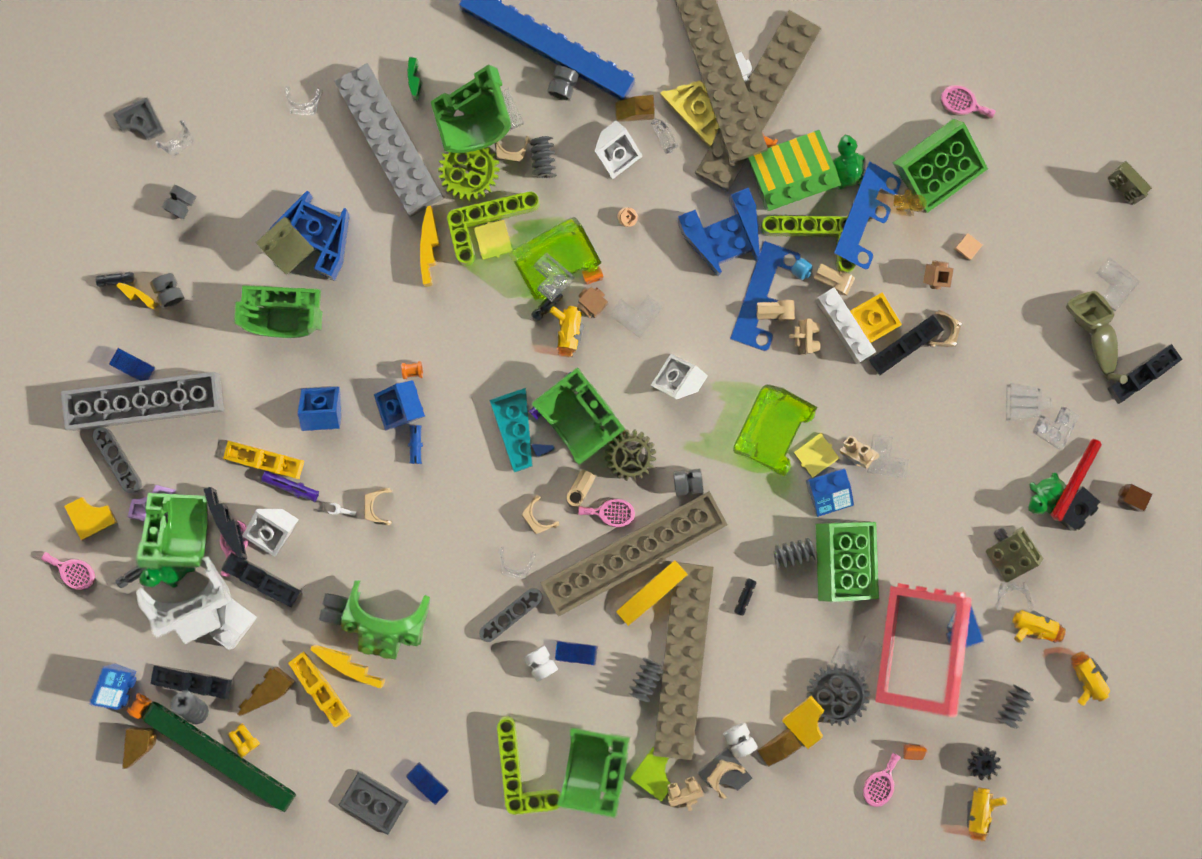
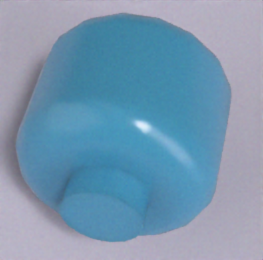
M800 258L794 263L791 272L798 279L804 280L812 275L813 266L804 258Z

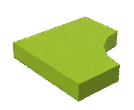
M653 746L630 779L662 802L668 794L667 786L671 784L665 773L669 758L653 756Z

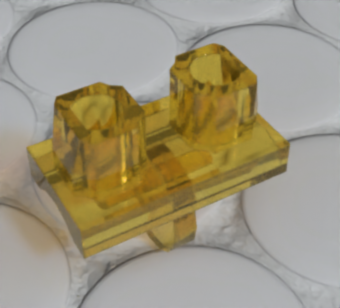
M905 190V195H894V207H896L897 211H905L908 216H914L913 211L920 212L927 205L926 199L922 195L914 196L911 190Z

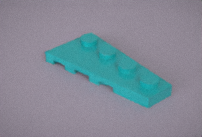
M526 388L490 400L514 473L532 467Z

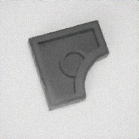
M147 97L113 114L122 132L129 130L138 131L147 140L165 132Z
M728 748L698 771V774L710 788L712 786L707 778L711 776L720 760L741 765ZM732 769L721 776L719 784L730 785L738 791L752 777L746 769L745 773Z

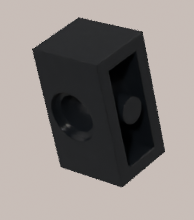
M1079 487L1060 522L1070 531L1080 530L1086 524L1085 519L1089 515L1092 516L1098 510V504L1101 501L1085 487ZM1076 505H1079L1082 509L1079 515L1075 513Z

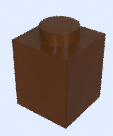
M1125 484L1119 490L1117 502L1136 511H1145L1153 494L1133 484Z

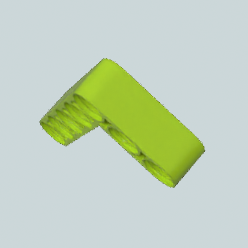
M529 191L451 210L448 213L447 220L459 263L463 266H469L475 259L468 227L534 212L539 207L537 194ZM528 198L536 200L532 206H528L525 202ZM511 202H515L517 204V208L514 210H509L507 208V205ZM497 207L499 211L497 214L491 215L489 209ZM473 211L480 212V216L477 219L470 218ZM454 216H461L462 219L459 223H452ZM459 234L466 235V239L463 242L456 241V237ZM469 252L470 258L465 261L461 260V254Z
M767 216L760 228L761 232L766 236L836 237L837 247L843 231L842 223H846L848 217ZM772 222L775 229H766L765 223ZM827 222L831 225L832 229L826 231L822 224ZM784 223H792L794 229L787 230L784 227ZM803 223H811L813 229L810 231L806 230L803 227ZM836 254L837 271L849 274L856 264L848 261L850 269H845L841 263L846 259Z
M509 716L501 718L497 725L506 810L510 814L517 815L558 809V803L551 804L548 801V798L552 795L557 796L559 799L561 793L556 789L523 793L516 724L514 719ZM509 722L512 729L509 731L503 730L501 723ZM510 741L513 743L514 748L506 750L503 743ZM509 760L513 761L516 764V768L509 770L505 763ZM510 780H515L518 783L516 789L508 787ZM535 797L540 803L538 806H532L529 803V799ZM510 801H519L520 807L512 808Z

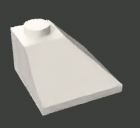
M614 121L601 132L595 153L610 177L614 179L641 158L642 154L627 129L618 121Z
M670 354L651 386L677 400L698 392L708 375L694 364Z
M257 509L242 536L275 557L299 519L283 509Z
M232 598V601L217 608L221 627L209 632V634L228 650L234 649L254 623L257 616Z

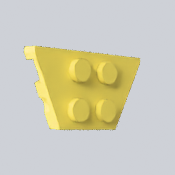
M699 80L689 85L679 86L673 90L662 91L660 96L710 147L713 144L719 127L704 84Z

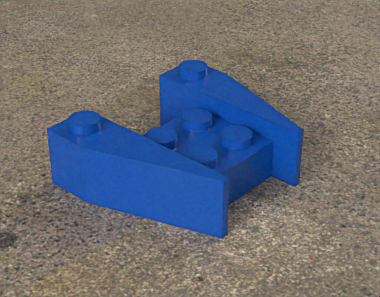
M749 187L731 194L729 198L736 215L704 228L696 209L677 218V223L684 239L717 276H720L722 272L719 266L721 263L750 251L755 261L760 257L756 204Z
M306 191L270 229L285 216L314 250L321 253L314 267L316 272L335 281L343 265L350 214L344 208L340 217L310 204L313 197L309 191Z

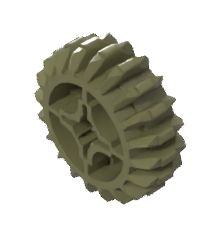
M626 429L625 435L620 433L618 439L616 437L613 439L614 443H607L611 449H605V453L608 456L604 457V459L609 462L606 466L612 468L611 473H617V478L620 479L624 475V480L628 481L629 476H631L632 481H635L636 475L641 479L643 478L642 472L649 474L647 467H654L650 463V461H656V458L651 456L656 454V450L651 449L654 447V443L649 442L650 437H644L643 432L637 435V431L633 429L632 434H630L629 430ZM629 441L639 442L630 447L624 444ZM644 447L645 457L641 462L638 457L642 452L641 449ZM620 448L622 456L619 458L620 461L616 463V452ZM626 451L628 453L630 452L631 454H633L636 461L633 458L628 457ZM629 464H634L637 466L632 469L622 468L623 466L626 467Z

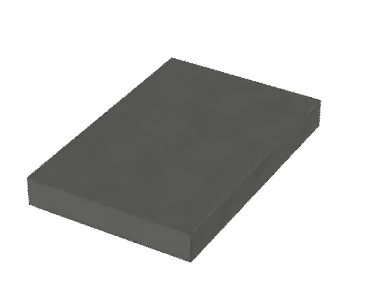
M358 771L339 806L389 835L409 800L363 772Z

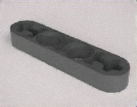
M105 427L96 428L93 432V440L120 485L128 493L138 492L142 487V482L113 433ZM100 432L106 433L104 436L106 441H112V443L105 445V440L99 439L101 436ZM110 447L117 449V454L113 458L108 455ZM120 463H125L127 466V470L123 474L117 470ZM128 476L131 481H136V484H134L135 488H128L130 482L126 478L123 480V477Z
M536 588L526 591L480 629V638L485 642H491L541 602V591ZM530 592L533 594L537 592L538 601L532 600L528 604L531 607L528 609L526 603L521 599L524 597L526 601L530 598ZM515 604L523 605L524 611L522 614L514 613L513 606ZM503 615L509 619L508 625L504 627L498 623V618ZM494 621L496 627L501 631L498 633L496 629L492 632V638L489 636L485 638L484 629L490 630L493 627L491 623Z

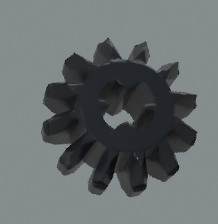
M978 747L977 754L971 751L970 754L974 757L973 759L968 758L967 761L972 763L968 766L969 770H973L972 776H978L983 781L985 777L991 780V774L998 775L995 769H1001V766L996 763L1000 762L1001 759L995 757L996 752L994 750L990 751L988 747L982 750ZM983 760L987 763L986 767L981 764Z

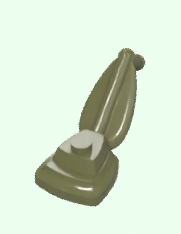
M1097 291L1077 295L1067 303L1066 309L1075 318V322L1080 327L1092 334L1091 344L1093 352L1105 378L1108 381H1117L1125 384L1128 379L1127 375L1114 373L1118 360V342L1114 328L1108 324L1115 315L1111 306Z

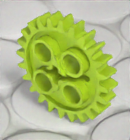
M491 147L466 153H442L445 160H439V163L443 166L438 168V171L443 173L439 176V179L445 180L442 182V186H448L446 190L448 193L453 191V197L460 194V200L467 196L468 201H470L471 196L478 200L479 194L485 197L484 191L492 192L490 185L496 187L493 179H499V176L495 173L500 172V168L495 167L499 164V161L493 160L496 154H490ZM460 155H466L467 160L465 162H459L458 157ZM480 159L486 161L483 167H477L476 162ZM453 165H458L462 168H454ZM469 166H471L473 171L467 173L465 169H469ZM477 172H485V175H480ZM461 173L462 178L456 181L453 180V175ZM477 177L481 179V182L478 185H472L471 180Z

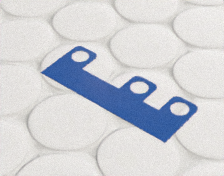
M869 161L835 249V254L863 269L870 267L873 253L860 246L859 243L869 217L881 223L887 222L891 208L876 198L880 188L892 195H896L901 185L899 177ZM888 178L896 180L897 187L891 190L887 187L886 181ZM878 206H883L886 209V216L884 218H879L876 215L875 210ZM860 252L868 254L869 260L866 264L858 261V254Z
M764 241L730 339L764 351L770 348L773 334L757 328L759 321L757 320L756 313L757 303L778 301L767 297L776 269L779 266L791 271L793 265L787 266L784 263V257L787 254H792L797 261L801 258L798 252ZM762 333L768 336V343L764 346L756 342V337Z

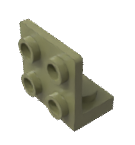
M1124 161L1107 177L1110 180V184L1115 189H1119L1123 193L1124 199L1133 205L1146 198L1148 192L1152 189L1127 161Z
M285 216L256 242L261 250L285 275L290 273L314 251V248L292 226Z
M1023 527L1015 530L1012 536L986 550L987 555L1005 582H1009L1038 567L1044 559Z

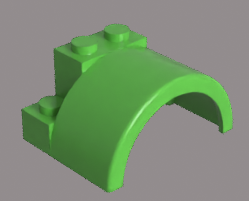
M488 64L474 73L475 78L451 94L444 92L430 101L445 151L451 153L477 151L493 145L509 132L511 119L501 90L503 84L498 68ZM456 110L464 113L461 116H453Z
M578 367L532 402L534 408L542 414L564 441L578 464H581L625 430V427L615 416L613 410ZM572 389H575L578 392V394L576 395L572 391Z
M148 493L144 529L137 554L138 567H200L203 562L207 539L208 503L206 496ZM166 512H168V523H166V517L164 516Z
M571 728L569 757L558 806L616 818L625 777L630 737ZM602 792H605L604 797L600 799Z

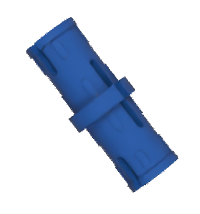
M410 425V443H408V447H410L409 464H415V456L416 464H422V426L416 425L415 433V426Z

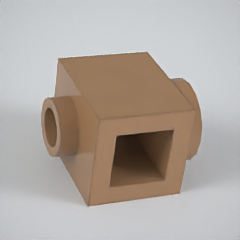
M933 260L932 264H926L923 283L929 284L932 289L941 290V287L951 288L954 268L948 267V262Z
M590 287L589 289L585 288L578 295L580 299L578 300L577 307L587 317L591 318L593 316L596 318L608 305V301L603 298L605 294L599 288L594 289Z

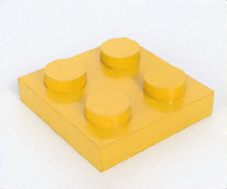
M883 292L850 310L870 343L902 325Z

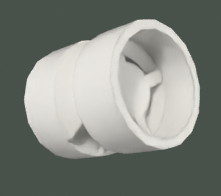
M545 645L523 658L527 666L533 669L531 673L536 682L558 670L555 662L549 659L550 654Z
M745 722L735 725L723 733L727 743L732 744L731 750L736 759L744 757L758 748L753 737L748 736L750 731Z

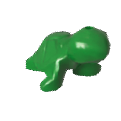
M845 134L841 137L837 146L841 156L833 160L841 183L838 186L840 190L848 186L861 185L864 174L863 161L865 157L855 153L858 147L857 141L850 135Z
M1052 473L1050 478L1042 480L1037 485L1034 482L1029 484L1030 490L1037 495L1030 498L1028 511L1033 514H1043L1045 512L1052 514L1066 488V484L1059 478L1057 473Z
M175 566L146 568L139 578V583L144 587H155L162 580L165 584L176 588L178 585L175 582L181 580L187 573L195 572L196 569L195 567Z

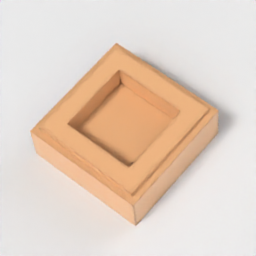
M967 233L955 250L970 261L982 247V244Z

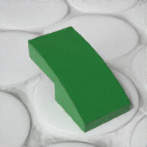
M409 57V88L414 101H418L422 86L421 79L416 77L419 63L417 58Z

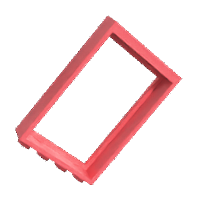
M898 583L897 587L890 586L875 702L949 717L957 715L972 598L965 597V593L954 591L953 595H948L946 590L934 589V592H929L927 587L916 586V590L909 589L908 584ZM900 595L956 604L944 703L888 692Z

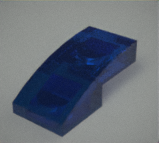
M117 348L109 365L139 381L149 380L156 368L121 348Z
M557 641L555 660L596 665L598 646Z
M420 762L406 775V778L435 805L449 792L448 788L435 778L433 773Z

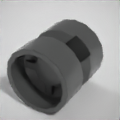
M556 66L553 73L555 80L550 82L547 93L555 98L570 101L574 91L572 86L576 85L579 74L570 68Z
M174 184L169 193L171 197L166 198L161 208L184 220L189 212L187 207L192 206L197 196Z
M173 273L161 275L150 282L153 292L158 294L157 300L161 308L171 307L184 299L181 289L176 287L177 281Z
M692 469L688 473L685 471L673 472L676 496L687 495L688 492L692 494L703 493L701 469Z
M325 593L323 599L325 608L321 609L319 620L330 624L342 625L343 611L349 598Z

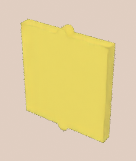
M504 220L493 223L487 222L486 225L474 228L483 260L492 257L499 258L500 255L513 252Z
M821 433L793 452L802 463L801 467H804L812 478L839 459L832 449V444H829Z

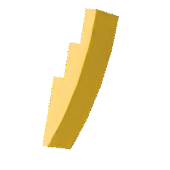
M431 206L426 208L420 242V266L422 281L425 287L433 286L429 267L436 266L433 247L440 246Z
M229 440L223 456L225 460L300 479L304 460Z
M674 560L624 603L616 613L629 626L688 574Z
M318 645L311 646L312 652L341 673L362 683L380 689L383 687L385 679L368 675V666L350 662L352 654Z
M304 651L288 663L306 692L312 696L320 710L324 711L333 727H338L351 717L341 699Z

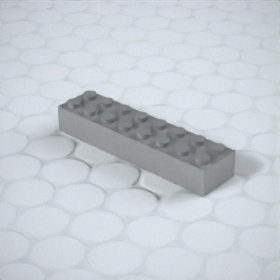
M366 63L335 80V84L408 215L412 217L426 209L427 206H432L443 200L442 195L369 64Z
M216 372L61 391L65 430L70 431L224 412L220 374Z

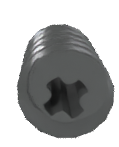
M541 136L530 141V145L533 146L531 153L534 154L531 156V159L535 161L532 163V168L535 169L532 173L538 178L557 176V174L551 173L552 170L556 169V166L550 165V163L555 162L554 158H550V155L555 154V151L549 150V148L554 147L553 143L548 142L554 139L550 136Z
M805 538V544L802 540H798L797 546L794 541L790 542V547L783 543L782 549L779 545H775V551H773L777 569H780V563L787 568L788 561H790L792 566H795V560L802 564L803 558L809 563L811 556L816 561L814 547L809 538Z
M643 658L642 660L646 665H639L643 672H636L640 678L632 680L636 686L629 687L633 691V693L629 694L644 702H650V698L647 695H653L654 692L650 688L657 687L653 681L660 680L657 674H663V670L660 668V666H663L650 659Z
M1013 684L1017 691H1009L1013 698H1005L1009 705L1002 704L1005 712L998 711L1001 718L996 719L1011 728L1018 729L1019 726L1015 722L1023 721L1019 714L1026 715L1027 713L1023 707L1030 708L1027 700L1034 701L1031 693Z
M189 691L177 693L171 701L173 712L191 724H200L208 717L209 710L207 704Z

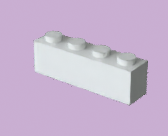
M832 288L815 300L856 364L876 352L835 288Z

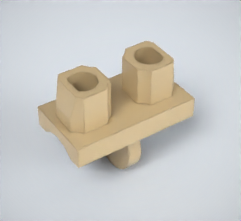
M812 319L798 321V327H795V334H790L789 339H795V346H799V355L820 351V342L812 341V334H818L820 331V323L812 322Z
M849 436L844 441V446L840 449L842 455L854 461L856 466H862L865 469H868L872 461L879 457L878 452L871 449L870 446L857 441L853 436Z
M694 777L687 778L685 780L687 787L680 790L677 783L669 784L667 786V797L671 807L679 805L681 809L687 806L688 811H692L691 805L698 803L697 798L704 796L700 783H697Z

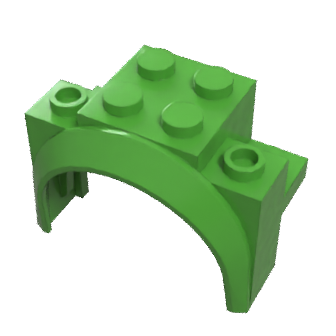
M242 285L241 302H236L234 323L247 332L277 338L309 336L315 330H322L321 290Z
M360 580L354 581L342 616L341 630L359 634L358 652L396 660L401 643L407 646L418 647V645H421L423 627L429 611V596L424 595L419 608L411 616L401 620L389 621L372 617L361 609L358 604L361 592H358Z

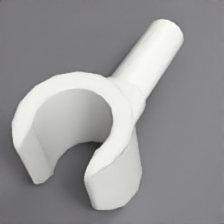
M337 503L329 504L336 507L335 512L328 511L329 514L356 515V511L341 508Z

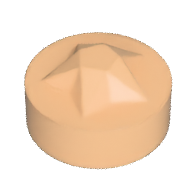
M625 207L619 211L617 218L622 226L631 227L637 222L638 216L634 209Z

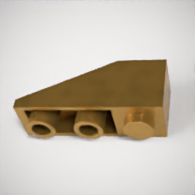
M279 667L273 670L270 668L264 674L263 678L265 680L262 684L258 683L252 689L251 693L253 695L249 700L245 699L238 708L241 710L237 715L242 716L283 697L295 680Z

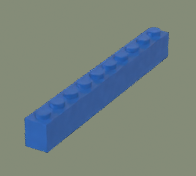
M461 0L459 3L460 11L554 64L574 70L579 74V78L620 101L626 99L635 83V78L631 72L616 68L617 65L615 63L600 59V55L584 50L580 43L568 41L564 34L554 33L546 24H538L533 17L528 14L522 15L518 12L517 8L512 5L506 6L502 3V0Z

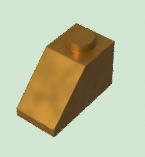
M654 95L633 96L615 102L616 121L654 120Z
M140 727L126 729L122 769L131 767L155 746L157 739L156 734H154L155 729Z
M787 728L757 751L769 767L786 759L802 746L789 728Z

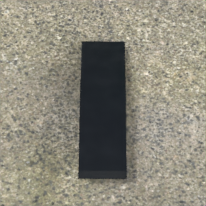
M933 314L869 359V362L877 373L881 375L945 329Z
M1170 344L1127 373L1128 379L1125 384L1116 381L1107 389L1117 404H1120L1135 392L1140 391L1150 382L1159 378L1183 359L1174 346Z
M212 487L204 488L208 507L219 531L239 558L246 560L247 554L240 523L234 519L231 520L227 505L219 504L216 489Z
M230 552L221 568L222 571L291 608L301 590L248 560L239 558L232 552Z
M154 665L150 684L181 692L189 691L203 696L209 695L229 699L232 679Z

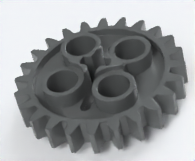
M835 663L834 668L827 664L826 671L820 668V675L814 672L816 680L809 679V683L813 686H807V691L811 693H807L806 698L812 696L824 709L820 716H823V723L830 720L831 726H833L834 722L838 721L840 727L842 721L849 725V719L856 722V715L862 717L860 710H867L864 704H869V699L866 697L870 696V692L866 690L869 688L868 683L862 684L865 681V677L858 678L860 671L853 673L852 666L847 670L844 663L841 668H838L837 663ZM840 678L842 683L835 685L832 683V680ZM825 683L829 684L832 689H830L829 687L825 686L824 684H825ZM849 691L857 693L855 697H848L846 694ZM822 692H827L829 694V697L823 699L819 696V694ZM834 692L837 694L841 692L842 698L840 696L835 697ZM836 705H842L844 709L842 711H836L834 710V707Z

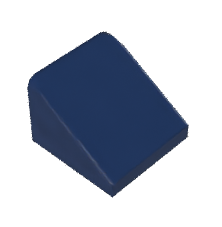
M531 444L537 457H541L555 449L553 445Z

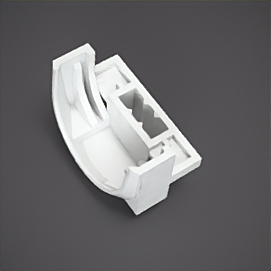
M209 557L203 558L207 565L205 573L209 577V582L198 595L191 599L178 603H162L152 599L142 588L136 591L139 606L150 619L152 632L156 638L175 629L186 644L221 627L217 608L232 601L228 586Z

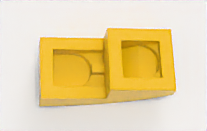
M123 283L116 285L133 301L140 298L152 309L159 305L152 297L132 286Z

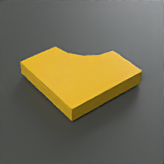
M84 497L64 506L81 540L117 523L109 506L94 507L87 503Z
M812 696L782 719L783 723L807 749L823 737L819 730L818 720L824 709Z

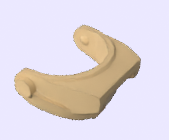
M526 135L524 147L518 152L506 151L501 147L499 141L494 143L497 158L521 162L531 138Z
M936 311V315L946 318L950 323L951 333L944 342L928 341L929 346H956L961 322L944 311Z
M384 488L364 495V519L384 523V525L392 524V521L379 519L373 512L375 498L381 493H391L392 490L390 488Z
M538 495L533 498L521 515L534 534L546 531L552 527L556 528L560 523L557 521L552 525L546 526L539 524L535 520L532 508L534 503L541 498Z
M720 760L711 776L707 778L711 786L719 793L718 796L721 799H726L727 797L719 789L721 776L732 769L745 773L743 766Z

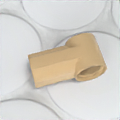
M821 263L814 279L835 288L839 294L847 296L855 277L843 271L838 272Z
M794 300L757 303V320H795Z
M581 469L570 491L567 493V502L570 506L579 507L583 503L596 478L595 475ZM578 493L581 496V500L578 503H572L570 501L571 494Z

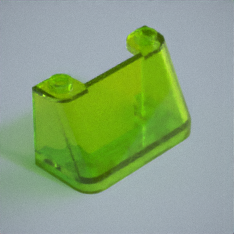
M575 217L561 222L509 253L510 258L535 301L546 298L549 295V287L581 269L584 271L588 270V272L594 271L602 263L582 224Z
M769 384L764 385L759 391L734 444V453L785 477L791 467L790 459L786 457V454L801 422L808 423L812 421L817 407L782 387Z

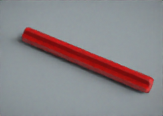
M1092 439L1051 514L1052 519L1056 521L1063 519L1102 446L1099 440Z

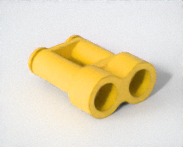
M243 723L237 727L236 731L233 730L227 734L238 749L237 753L241 758L260 745L257 738H253ZM238 732H240L243 738L246 740L244 743H242V741L237 736Z

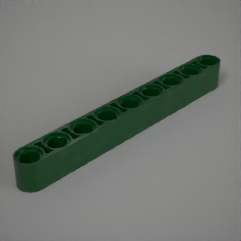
M153 701L143 715L142 720L276 809L286 812L296 797V793L249 761L241 758L238 754L162 704Z

